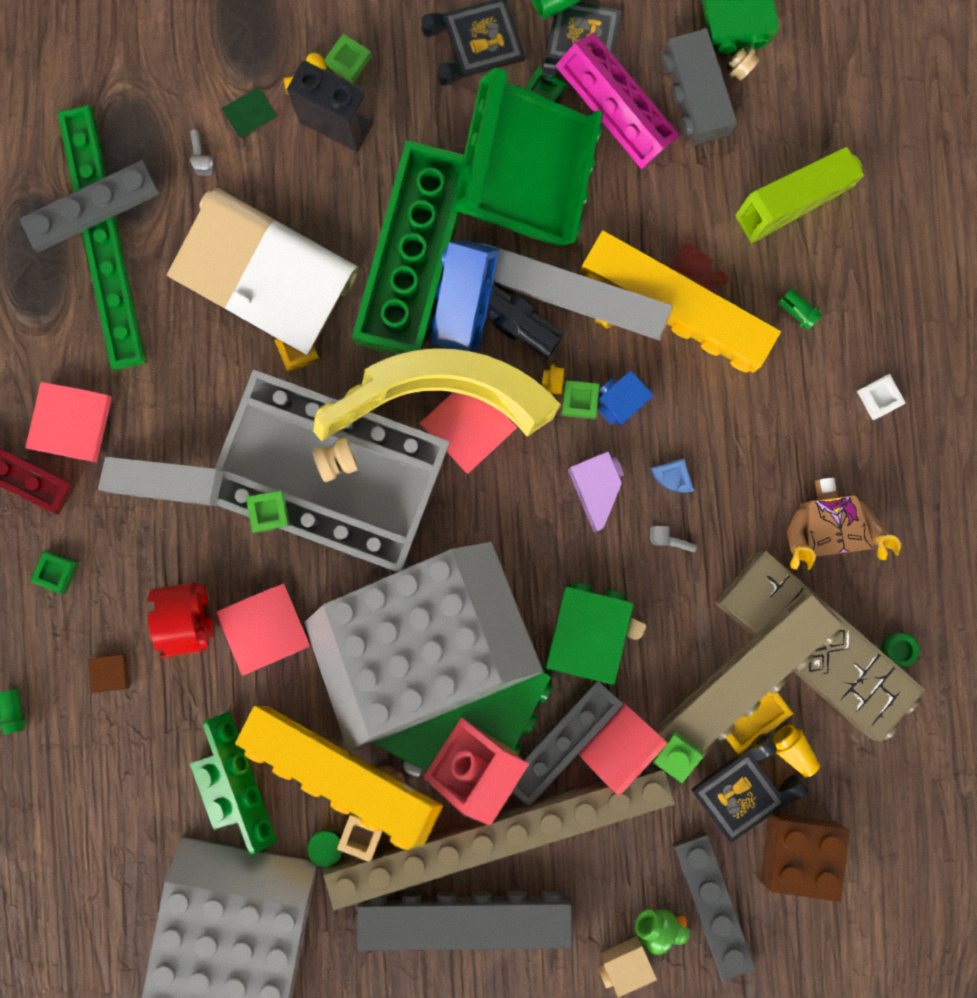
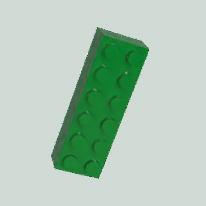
M406 140L352 335L357 346L392 355L425 350L430 332V321L435 314L438 302L436 292L438 284L443 277L442 255L449 242L454 241L461 217V212L455 211L452 208L464 155Z

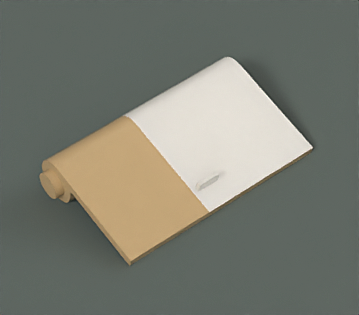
M215 188L212 192L207 191L200 201L201 210L166 276L302 353L309 355L340 296H346L354 285L359 273V267L220 188Z

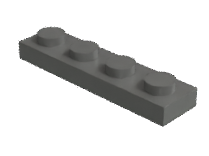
M141 160L19 220L33 249L39 253L160 195V192L146 164Z
M595 681L524 757V760L529 765L512 792L530 807L624 704L599 681Z
M704 832L673 843L722 981H726L756 970L708 835Z

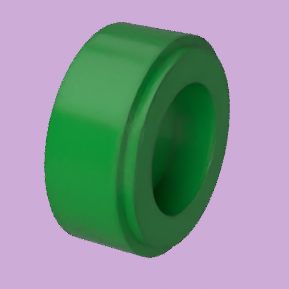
M893 633L884 639L881 645V652L900 668H906L913 665L918 659L919 646L912 636L904 633Z
M322 829L313 835L308 844V855L313 863L321 867H329L340 859L343 851L337 849L341 839L339 833L331 829Z

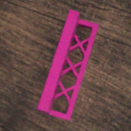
M594 32L575 42L555 65L592 111L596 112L599 110L602 112V123L641 169L647 166L662 150L680 136ZM588 46H590V48L595 52L597 56L593 54V52L588 48ZM656 128H658V129L660 130V132L665 136V139H664L663 136L658 132V130H657Z

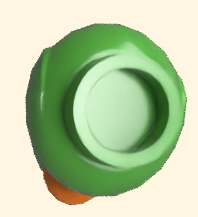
M645 910L638 916L635 922V932L640 937L642 947L653 955H662L673 944L682 945L690 937V929L685 916L675 917L668 910Z

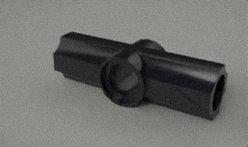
M493 284L487 318L493 321L492 324L504 335L513 340L519 339L541 356L548 359L563 338L564 333L538 316L536 310L525 300L516 295L509 296Z

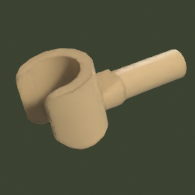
M630 618L626 637L634 640L642 638L646 624Z

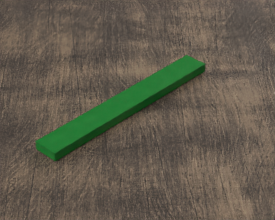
M90 105L58 111L57 115L73 191L76 192L108 177L94 109ZM114 216L83 231L82 234L111 370L118 371L147 364L117 218Z

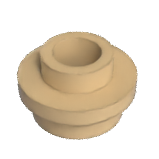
M753 47L747 51L741 48L729 61L728 64L731 66L728 74L731 77L736 76L739 80L746 77L759 62V58L755 55L756 50Z

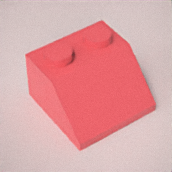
M461 717L423 778L464 815L491 826L529 763L506 745Z

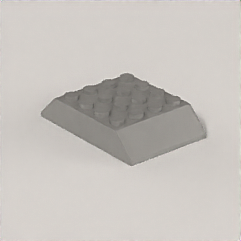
M253 369L215 466V469L224 472L217 506L249 517L246 497L282 490L284 491L290 526L279 529L390 570L402 571L450 441L371 412L326 440L321 441L313 431L316 413L329 402L335 404L338 400ZM346 437L359 470L349 474L345 472L339 473L336 479L325 483L316 465L312 450L321 446L326 448L334 446L335 441Z
M492 542L450 549L322 605L304 622L348 753L543 673Z
M181 837L164 883L142 998H293L317 865L308 859L264 851L250 855L247 848Z

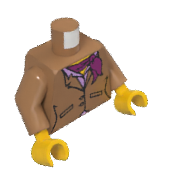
M836 478L815 480L817 500L801 503L800 509L795 511L786 531L790 550L793 554L790 566L793 569L798 568L800 560L805 561L808 566L807 569L810 570L817 556L874 549V545H878L877 557L880 560H886L888 555L886 548L892 549L896 556L899 555L901 548L900 540L887 533L876 516L864 502L858 500L856 495L838 498Z

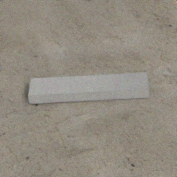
M105 457L98 490L107 493L216 506L224 472L212 468Z

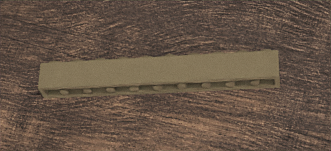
M654 764L646 767L620 796L604 781H599L535 801L530 807L525 804L499 812L491 826L474 820L429 834L423 846L410 847L409 850H405L393 845L374 851L370 862L354 857L335 863L327 868L323 876L334 911L665 808L675 803L665 771Z

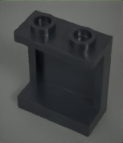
M302 61L286 89L299 123L358 153L373 125L371 118L357 112L365 97L364 91L308 61Z

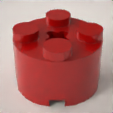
M195 582L151 589L148 593L147 602L154 601V611L147 612L148 625L155 650H163L159 657L168 658L206 651L210 646L209 638L215 637V626L213 618L206 616L205 605L208 604V593L205 584L197 585Z

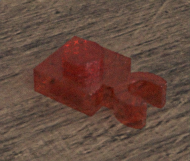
M686 242L669 266L670 269L700 284L716 295H719L720 292L712 287V281L717 280L725 285L730 279L722 271H711L708 269L713 260Z

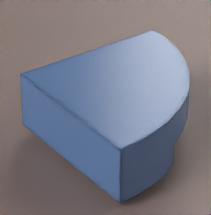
M684 458L650 469L656 481L664 488L678 493L694 491Z

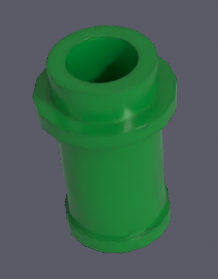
M794 288L778 303L779 306H782L801 323L799 325L800 328L804 326L807 330H810L823 316L818 311L820 309L818 306L814 308Z
M20 689L0 692V728H2L3 735L24 731V723H28L27 719L23 720Z

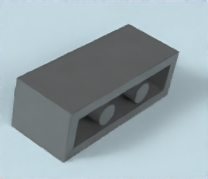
M707 28L668 39L664 53L661 54V63L664 73L670 74L673 84L671 85V95L674 104L680 106L683 115L681 116V127L684 135L690 137L692 146L729 136L736 126L737 120Z

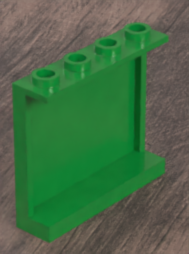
M495 67L480 79L452 209L557 247L573 243L579 236L582 227L580 217L582 208L588 198V189L586 188L589 175L595 165L593 155L596 142L599 140L602 131L600 125L602 112L598 110L587 116L507 83L508 72Z
M543 672L377 741L374 744L427 772L462 717L519 755L521 746L517 745L522 733L529 734L534 726L537 715L533 714V711L539 701L545 703L553 687V684L549 683L551 676Z

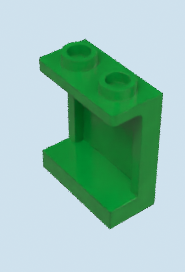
M702 0L707 30L714 52H717L719 55L730 54L736 49L745 47L761 49L772 42L779 29L774 0Z
M573 581L571 588L563 587V596L554 634L544 666L547 669L615 685L634 603L625 601L626 594L606 590L605 596L591 593L593 586Z

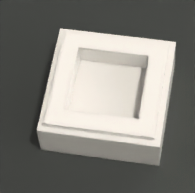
M890 374L857 391L872 420L906 404Z

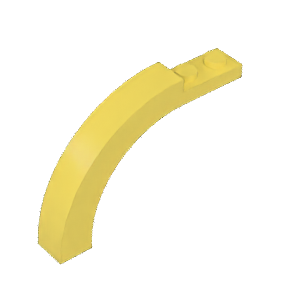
M425 349L398 354L366 368L362 384L351 388L342 400L335 404L329 402L317 411L313 431L321 441H324L391 399L421 391H449L474 397L495 407L510 418L528 437L550 422L561 404L533 378L503 361L464 350Z

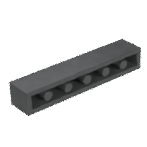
M557 890L543 891L542 896H528V893L525 891H509L507 896H493V893L489 891H476L472 893V896H458L456 892L443 891L437 893L436 897H422L420 892H405L401 894V897H387V894L359 902L358 951L572 948L570 899L568 895H563L561 891Z

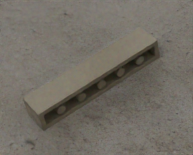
M807 588L655 727V732L667 741L675 731L702 750L704 758L709 752L708 746L717 738L719 740L725 739L734 730V723L743 715L745 717L752 715L761 705L759 700L768 692L774 694L785 685L787 681L785 677L795 668L797 670L803 669L813 659L812 653L822 644L828 646L839 636V629L843 626L839 618Z

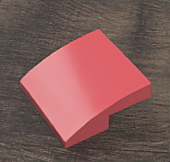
M41 382L25 448L97 463L112 396Z
M452 392L419 423L428 434L450 441L446 452L466 474L472 471L517 429L516 425L495 407L474 397Z
M284 583L216 612L242 676L310 647Z
M623 701L621 703L624 705L578 753L586 764L618 796L626 790L668 744Z

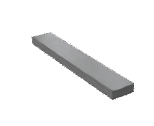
M482 243L483 245L490 246V247H494V246H491V245ZM500 249L494 285L661 340L673 310L672 305Z

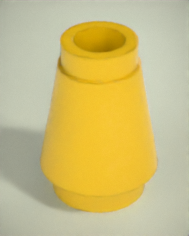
M786 725L773 735L771 740L777 747L776 753L801 773L803 777H810L819 770L820 764L801 729H796L793 725Z

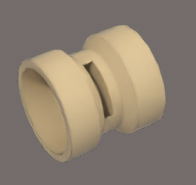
M346 437L335 441L334 446L328 448L321 446L312 450L316 465L325 483L336 479L339 473L345 472L349 474L359 470Z

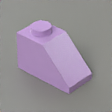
M609 452L593 457L568 469L593 532L604 528L622 484L619 477L624 476L618 459L616 457L611 459Z

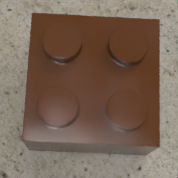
M773 813L768 817L760 881L770 892L841 902L850 830L836 821Z

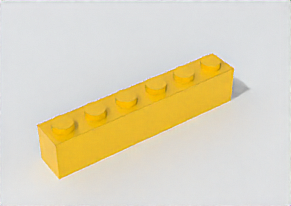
M603 230L585 259L579 273L582 276L672 305L673 310L667 324L672 326L671 330L675 334L685 339L691 337L702 343L701 348L712 355L718 356L721 354L731 360L730 364L742 372L751 371L754 373L763 365L781 333L780 330Z
M254 706L235 742L236 745L246 750L244 755L247 758L258 763L265 761L272 765V772L287 780L294 778L302 783L301 789L306 793L316 797L323 795L331 800L330 806L344 814L351 812L361 818L359 822L361 825L375 832H379V830L391 835L390 841L394 845L405 850L425 844L443 807L438 802L352 753H348L345 749L271 707Z

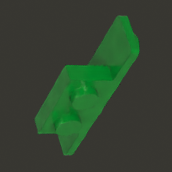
M225 712L203 722L213 755L190 763L213 830L238 822L250 855H253L275 843L276 836L248 759L244 755L245 751L235 744L239 734L230 712Z

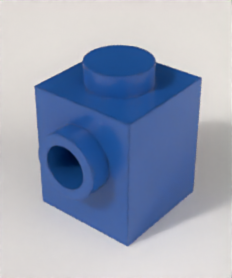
M630 370L619 381L613 377L599 390L602 396L598 400V405L600 406L598 412L609 424L612 425L615 422L620 427L654 395Z

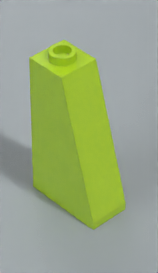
M845 147L752 192L735 217L752 244L854 187L864 176L862 164L858 157L851 154L848 147Z

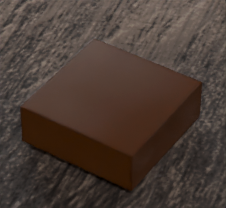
M126 654L88 659L91 693L130 688Z

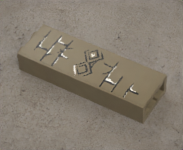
M759 551L714 603L754 637L808 587L767 551ZM818 597L839 618L843 626L839 629V636L828 646L822 644L812 653L813 659L807 666L801 670L795 668L793 672L864 735L881 743L883 739L887 740L895 734L899 727L897 723L905 713L909 714L917 708L921 701L919 697L925 689Z

